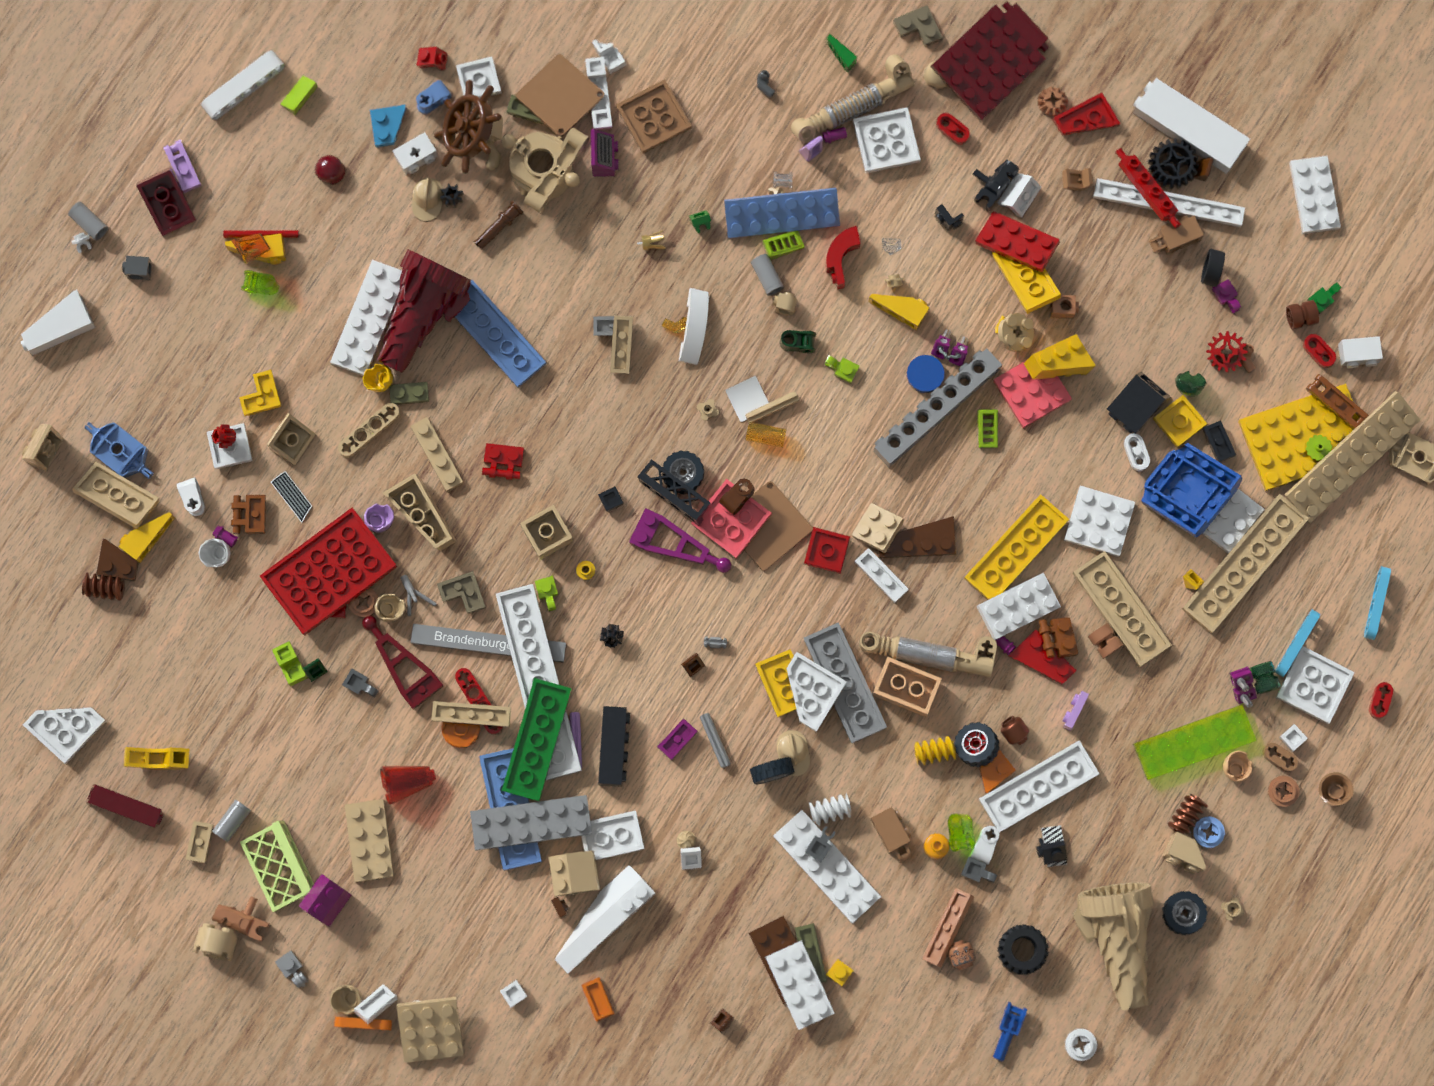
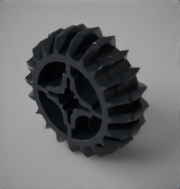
M1167 139L1165 144L1160 142L1159 147L1155 146L1153 148L1154 152H1151L1149 155L1151 159L1148 160V164L1151 166L1148 170L1153 172L1151 175L1153 178H1158L1156 180L1157 183L1163 182V188L1167 184H1169L1170 189H1173L1174 185L1178 189L1181 188V183L1187 186L1188 181L1192 182L1193 176H1196L1198 172L1196 170L1199 167V164L1196 163L1198 156H1193L1196 151L1189 150L1190 144L1185 147L1184 140L1178 144L1177 139H1174L1173 143ZM1167 152V160L1159 163V157ZM1188 165L1187 172L1179 175L1180 168Z

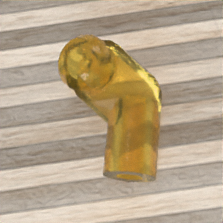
M682 317L677 322L665 318L662 327L674 333L683 332L686 328L687 317Z

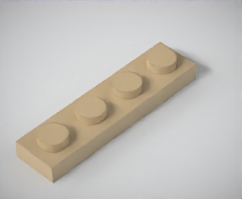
M426 417L411 425L415 436L445 490L449 492L462 485L463 481L429 419Z
M433 701L431 721L509 727L511 707Z

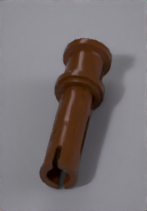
M511 201L510 206L499 213V218L473 242L483 250L504 227L511 226L512 221L524 212L514 201Z

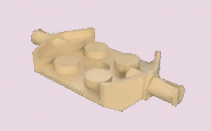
M1407 432L1389 449V466L1391 468L1394 466L1427 482L1426 485H1429L1434 481V444ZM1416 452L1423 454L1424 460L1422 462L1415 459L1414 454Z

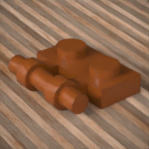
M234 495L233 503H231V509L233 510V519L231 520L233 534H240V527L245 526L246 534H265L266 495H246V502H241L240 495ZM242 509H246L245 519H241Z
M1070 617L1052 619L1050 626L1047 625L1046 619L1039 621V633L1043 637V649L1046 651L1047 658L1054 657V651H1057L1058 658L1076 656L1079 653ZM1052 634H1053L1054 642L1051 641L1050 635H1052Z

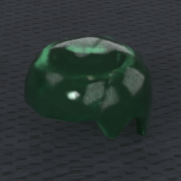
M1190 371L1179 373L1175 379L1178 391L1188 397L1199 395L1207 384L1206 379L1201 374L1197 373L1192 376Z

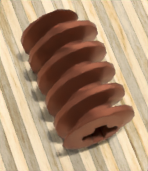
M88 572L85 574L82 583V595L85 594L87 597H91L93 594L94 598L101 596L102 599H106L108 596L110 600L116 597L118 601H121L124 595L125 581L120 582L119 576L113 581L112 575H109L108 579L105 580L104 574L101 575L100 579H97L96 573L93 574L92 578H90Z
M1192 794L1184 797L1186 802L1180 803L1182 809H1176L1178 815L1172 816L1174 822L1169 821L1167 823L1174 832H1179L1183 835L1184 833L1191 834L1188 827H1195L1196 825L1193 823V820H1200L1196 814H1204L1201 807L1208 808V805L1203 800Z

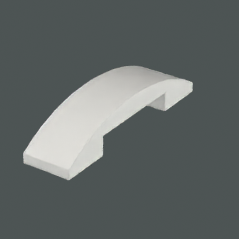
M604 57L585 59L587 77L604 92V98L592 109L594 129L612 128Z
M689 289L687 307L689 308L684 341L681 343L680 362L693 365L698 364L708 317L709 296L706 291Z

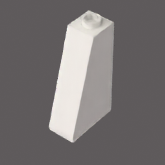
M77 290L73 291L21 334L23 338L21 344L25 352L29 351L33 356L95 328L81 294Z

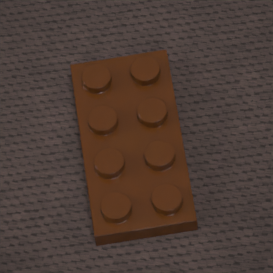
M782 916L750 932L749 935L784 1005L786 1001L766 959L767 956L797 943L785 917Z

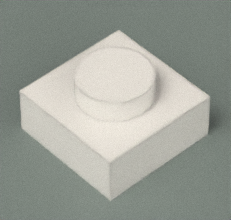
M1295 724L1279 737L1292 752L1308 739Z
M700 847L680 849L682 870L702 868Z
M517 980L500 991L511 1008L528 997Z

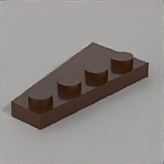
M954 516L898 532L886 553L879 550V558L956 555Z

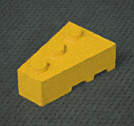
M1077 334L1032 354L1023 363L1033 380L1055 378L1056 376L1069 377L1076 374L1087 375L1096 366Z

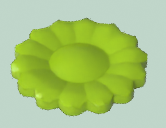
M1314 435L1306 443L1307 455L1316 461L1322 460L1332 451L1331 441L1327 440L1326 436Z

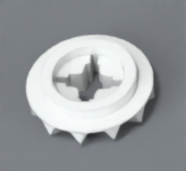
M1076 1029L1069 1033L1065 1040L1066 1051L1071 1058L1077 1061L1088 1060L1096 1052V1038L1086 1029ZM1078 1037L1082 1042H1089L1083 1046L1084 1053L1080 1048H1073V1046L1078 1044Z

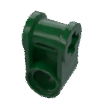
M786 330L781 335L780 347L785 351L815 353L814 337H816V332ZM784 338H792L793 343L786 344L784 342Z

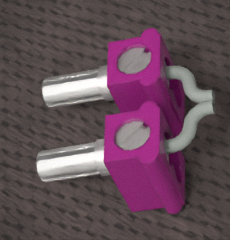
M946 329L943 336L940 335L939 339H936L931 354L940 359L947 358L950 363L962 366L968 353V346L966 345L969 339L966 338L965 340L964 336L961 342H958L953 347L951 355L947 357L951 331L949 330L947 334L948 329Z
M1249 667L1230 672L1231 683L1235 687L1233 689L1235 701L1238 704L1244 703L1248 708L1249 706L1252 707L1251 700L1256 699L1257 695L1252 685L1254 681Z

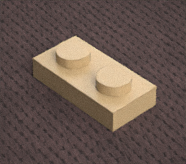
M193 822L186 860L206 863L213 833L212 830L214 828L213 824Z

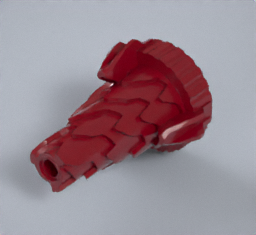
M407 249L400 264V267L403 268L400 276V292L396 298L395 308L390 319L391 325L383 339L384 346L377 358V361L401 373L409 366L417 348L422 347L426 336L433 330L443 314L445 320L451 322L470 301L468 293L471 285L470 279Z

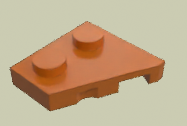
M1000 749L997 752V757L993 759L994 761L980 767L984 792L986 794L1016 771Z

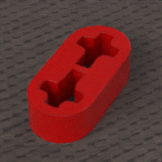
M1382 682L1375 687L1369 706V713L1372 717L1379 719L1387 714L1393 696L1391 684ZM1386 687L1388 694H1385L1382 699V692L1379 689ZM1379 702H1382L1380 709H1382L1383 712L1376 714L1377 710H1375L1374 707H1377L1379 705Z

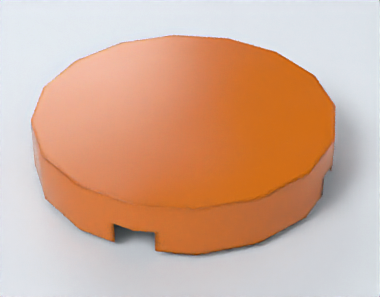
M443 722L441 726L445 741L456 748L471 746L480 734V725Z

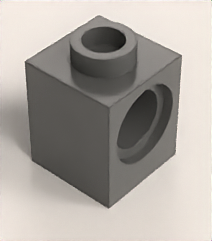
M126 256V262L123 261L122 272L128 279L151 280L152 261L149 257Z

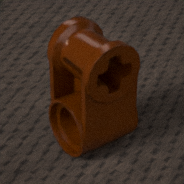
M740 479L721 497L719 503L732 515H735L753 496L754 486L750 480ZM743 485L748 487L749 490L747 492L742 490L741 487Z

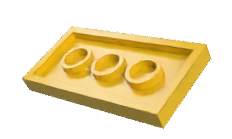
M995 252L992 253L995 262L1027 314L1061 298L1059 290L1046 269L1041 273Z

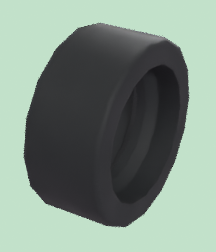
M1214 249L1208 251L1202 270V284L1214 287L1218 285L1223 271L1225 252Z

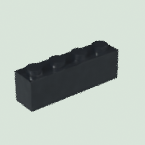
M603 706L599 786L622 787V782H626L627 771L623 770L624 763L628 762V751H625V743L629 744V732H626V724H630L631 713H627V707Z

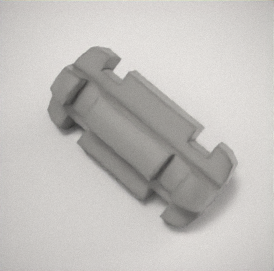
M706 636L704 638V647H723V649H726L727 639H721L720 637L708 638Z

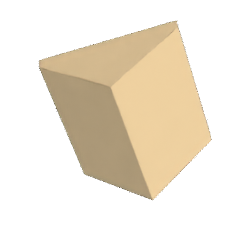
M288 413L267 443V446L272 452L295 465L316 434Z

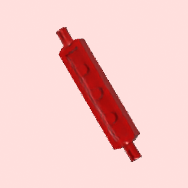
M1122 148L1116 150L1115 153L1121 159L1118 166L1161 221H1169L1174 229L1178 228L1181 223L1175 216L1179 210L1135 154L1127 156Z

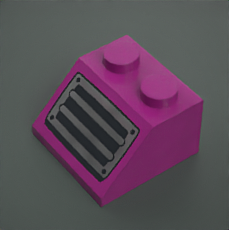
M591 129V167L593 177L615 176V170H619V160L615 159V152H618V141H615L613 134L596 129Z

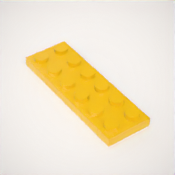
M1040 494L970 570L964 579L987 600L1003 593L1069 521V518Z

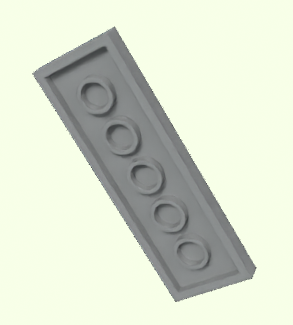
M839 622L804 637L803 640L813 661L846 681L845 686L833 705L851 744L886 729L885 721Z
M587 795L470 811L475 851L592 834Z

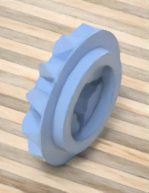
M1207 816L1197 821L1193 833L1197 843L1203 847L1213 848L1223 841L1225 829L1218 819ZM1211 825V831L1216 835H1210L1206 840V833L1202 830H1207Z

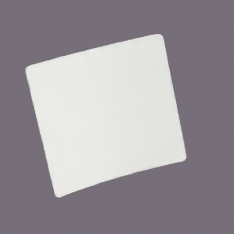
M756 376L726 389V393L740 422L747 420L746 413L769 403Z

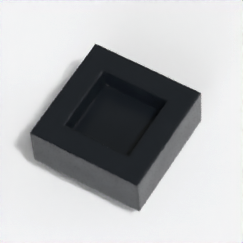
M615 486L598 494L606 512L624 505Z

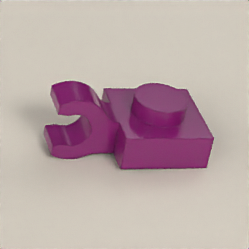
M1229 279L1212 288V292L1221 306L1227 303L1233 314L1240 310L1241 305L1235 299L1239 294Z

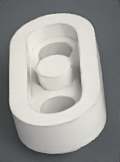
M1129 434L1124 440V448L1130 465L1136 471H1143L1150 464V457L1145 443L1139 434ZM1130 442H1135L1136 447H1132ZM1141 459L1143 464H1137L1136 460Z

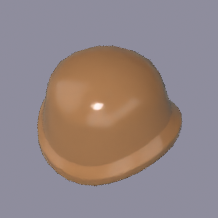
M1329 773L1322 778L1319 784L1321 799L1331 806L1346 804L1354 793L1352 782L1342 773Z

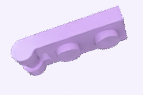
M178 140L172 146L167 145L163 147L183 192L186 193L200 187L201 183L182 141ZM180 151V154L173 156V153Z

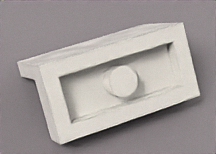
M1017 173L1000 197L998 204L1009 207L1016 216L1023 217L1041 189V186L1032 176Z

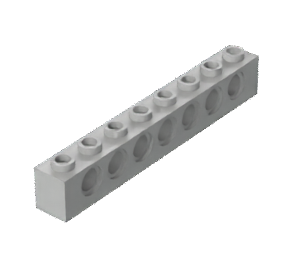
M987 348L983 352L979 350L972 357L974 360L969 364L967 362L958 369L959 373L955 377L951 375L944 382L946 385L941 389L937 387L930 394L932 397L926 401L924 399L917 405L918 409L913 414L909 412L902 419L904 422L899 426L897 424L888 431L890 434L884 438L882 436L874 443V453L888 468L1001 369L1002 364ZM980 366L983 372L976 373L973 368ZM965 378L969 381V385L963 386L959 380ZM947 391H953L956 396L954 398H949L946 396L945 393ZM938 403L942 408L934 410L931 405ZM920 415H924L927 417L928 421L925 423H921L918 421L917 417ZM911 428L914 433L906 435L903 430ZM891 440H896L899 442L900 446L897 448H893L890 446L889 442Z

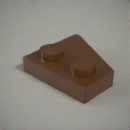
M103 539L96 572L97 576L104 574V577H109V575H112V578L119 576L123 580L135 581L139 562L108 540Z

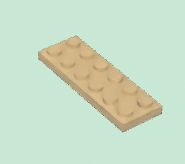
M1105 551L1073 572V575L1107 623L1110 624L1114 633L1122 641L1124 647L1139 668L1172 646Z

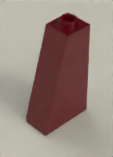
M96 784L92 785L86 803L153 828H155L156 824L160 825L163 814H161L162 809Z

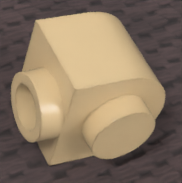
M789 292L779 293V295L775 294L773 306H776L775 312L793 315L797 299L794 297V294Z

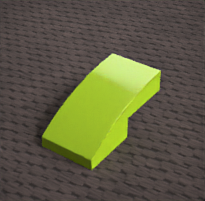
M290 641L272 649L290 687L308 678Z

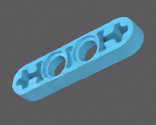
M1381 566L1378 571L1364 638L1371 640L1376 638L1391 575L1390 568Z
M1313 609L1309 612L1278 664L1275 673L1282 677L1285 676L1319 619L1320 613Z

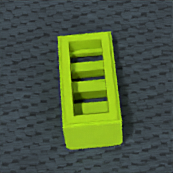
M798 231L763 240V246L770 260L805 248ZM792 237H795L798 245L794 246ZM786 239H788L789 244L791 246L789 248H787V245L785 243ZM778 242L782 243L784 249L780 250ZM773 244L775 245V248L777 250L775 252H773V249L771 247V245Z
M977 409L979 448H998V410ZM983 415H992V419H983ZM983 423H993V427H983ZM983 431H993V434H983ZM983 438H993V442H983Z

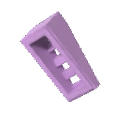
M819 136L800 149V154L807 162L811 161L822 151L823 138Z

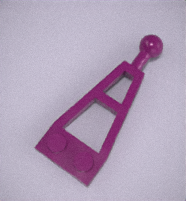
M645 508L629 541V544L647 552L702 565L707 561L715 565L718 571L726 573L731 569V561L728 558L723 557L719 559L710 555V550L664 516ZM660 523L682 537L675 551L650 545ZM687 542L702 552L700 557L682 553Z

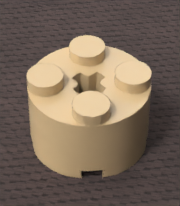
M203 923V926L199 927L193 952L198 954L200 950L204 952L203 956L224 961L225 957H227L228 961H231L238 937L232 929L222 928V930L215 929L214 925Z

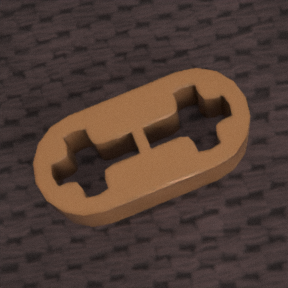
M1270 743L1264 747L1263 756L1272 764L1286 772H1291L1297 768L1298 759L1291 752L1276 743ZM1274 747L1276 749L1275 753L1278 754L1279 757H1277L1276 755L1269 756L1270 752L1268 751V748L1272 749ZM1282 758L1285 760L1291 758L1293 766L1286 767V762Z

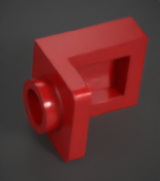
M437 46L419 48L416 66L419 68L437 67L440 70H445L447 52Z

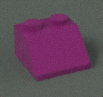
M321 874L299 907L321 923L330 927L352 894Z

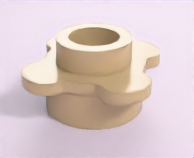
M900 274L888 275L889 279H885L887 287L902 286V280H904V278H900Z
M708 399L707 402L697 405V409L701 413V419L704 421L719 414L718 409L714 406L715 401L713 399Z
M1232 898L1231 901L1221 904V909L1225 911L1227 920L1231 921L1234 917L1244 914V910L1241 908L1237 898Z

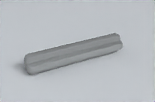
M705 713L700 716V720L721 768H726L730 765V760L710 714Z

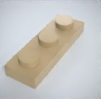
M614 315L610 368L612 373L629 374L633 316Z

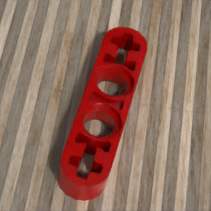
M467 668L459 669L455 674V679L469 703L492 706L471 671ZM461 673L469 674V676H467V679L471 685H469L466 689L463 688L467 686L464 680H459L461 678ZM472 688L479 690V696L475 699L469 697V691ZM484 725L487 732L491 735H497L503 729L502 726H497L498 730H490L489 727L491 726Z

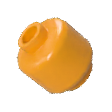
M934 833L924 842V852L933 860L943 858L949 851V841L942 834Z

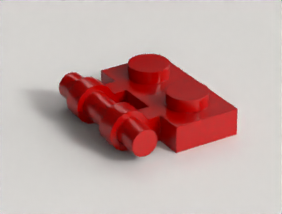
M486 443L484 463L491 464L490 468L483 467L482 475H487L489 478L504 477L506 480L520 479L521 472L514 471V467L522 468L524 447ZM497 465L508 466V469H497Z

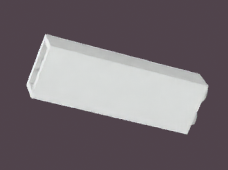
M1155 78L1153 83L1149 81L1143 90L1146 92L1144 96H1139L1133 104L1135 106L1133 114L1173 140L1177 139L1179 144L1184 140L1185 147L1190 144V151L1195 150V154L1202 159L1212 158L1214 160L1212 165L1227 174L1248 144L1250 138L1159 79Z

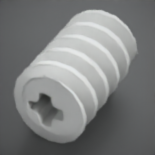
M847 793L845 799L842 795H838V801L831 797L830 803L825 798L823 799V805L818 800L815 803V807L811 802L809 803L813 822L816 821L818 826L821 825V819L827 824L829 817H831L833 822L836 821V815L841 820H843L844 813L849 818L851 817V807Z

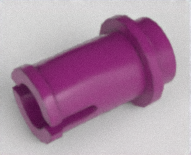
M844 127L830 131L826 129L825 132H822L824 143L831 144L833 141L847 139Z
M218 525L212 534L215 536V539L223 540L231 548L238 540V537L225 530L224 526L220 527Z
M1005 636L995 640L997 646L1003 650V654L1009 655L1016 648L1014 642H1010Z

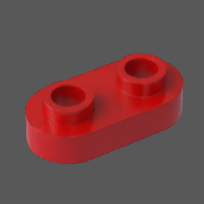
M942 113L938 116L936 127L941 133L959 145L968 141L970 136L968 127L949 113ZM947 122L949 125L945 127L942 123ZM958 133H961V134L963 135V137H962V138H958V137H957V134H958Z
M1310 334L1305 338L1303 342L1304 350L1320 367L1329 368L1335 363V352L1319 335ZM1313 342L1315 348L1310 347L1309 343ZM1323 356L1328 358L1327 362L1323 361Z

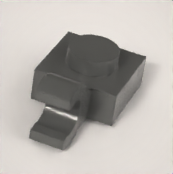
M352 668L342 686L358 695L364 691L375 698L378 693L376 688L367 684L368 677Z
M968 857L961 874L978 883L981 878L994 883L997 877L996 874L985 870L987 864Z

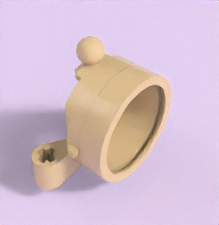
M571 128L564 142L560 135L555 137L543 132L530 133L524 137L522 136L517 141L511 134H507L502 138V145L507 149H511L509 159L510 171L516 188L521 192V195L526 196L524 204L541 213L549 200L563 194L568 187H576L579 184L580 177L574 173L573 163L586 147L589 141L588 136L575 128ZM536 151L549 152L554 159L553 166L545 173H536L528 165L530 156Z

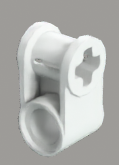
M196 478L177 483V489L185 509L192 516L202 515L205 511V505Z
M987 826L981 830L971 851V858L987 865L990 863L999 839V831L996 827ZM992 830L994 838L988 840L985 832Z

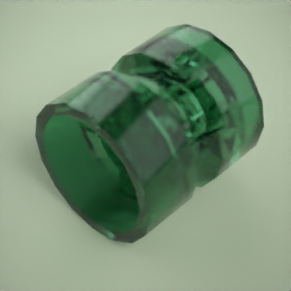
M1272 661L1249 668L1252 672L1253 680L1256 681L1254 687L1257 695L1281 687L1278 676H1274L1276 670Z

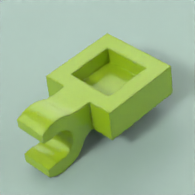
M828 356L824 364L836 370L834 376L850 384L860 366L845 358H842L841 362L831 356Z
M553 576L534 581L539 599H546L549 612L556 610L553 597L558 596Z

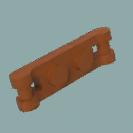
M1320 374L1314 378L1315 381L1306 387V390L1311 395L1315 396L1346 422L1352 430L1369 416ZM1323 386L1326 389L1321 392L1318 388ZM1354 414L1359 417L1356 421L1352 418Z

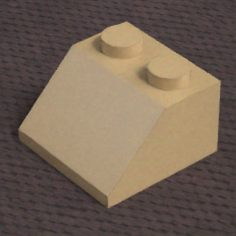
M594 851L549 857L554 896H568L600 890Z

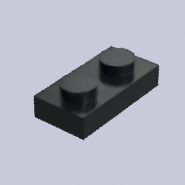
M1221 421L1203 427L1202 430L1218 462H1223L1236 456Z

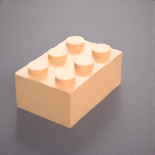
M887 657L872 695L926 717L942 678Z

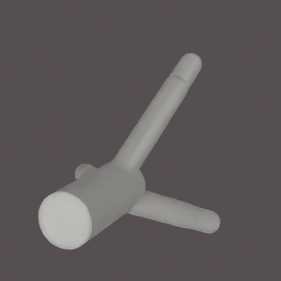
M403 575L400 578L407 590L408 616H411L412 599L415 603L418 601L415 594L433 606L437 605L436 602L414 589L407 575Z

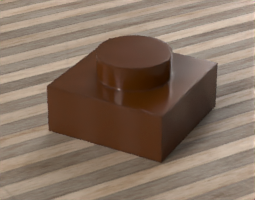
M559 897L552 899L551 901L560 919L566 917V911L569 908L565 900L560 901Z

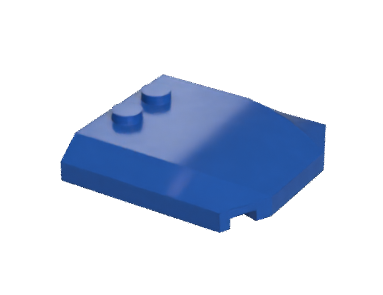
M1186 443L1184 444L1185 447L1177 451H1170L1145 481V491L1141 501L1142 504L1194 537H1198L1205 532L1236 493L1242 482V476L1191 444Z

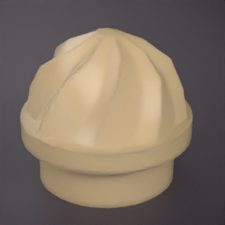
M682 831L677 836V845L681 849L693 848L696 844V837L690 831Z

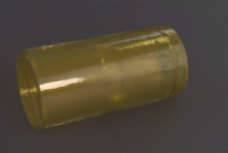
M749 422L745 440L783 448L787 429Z

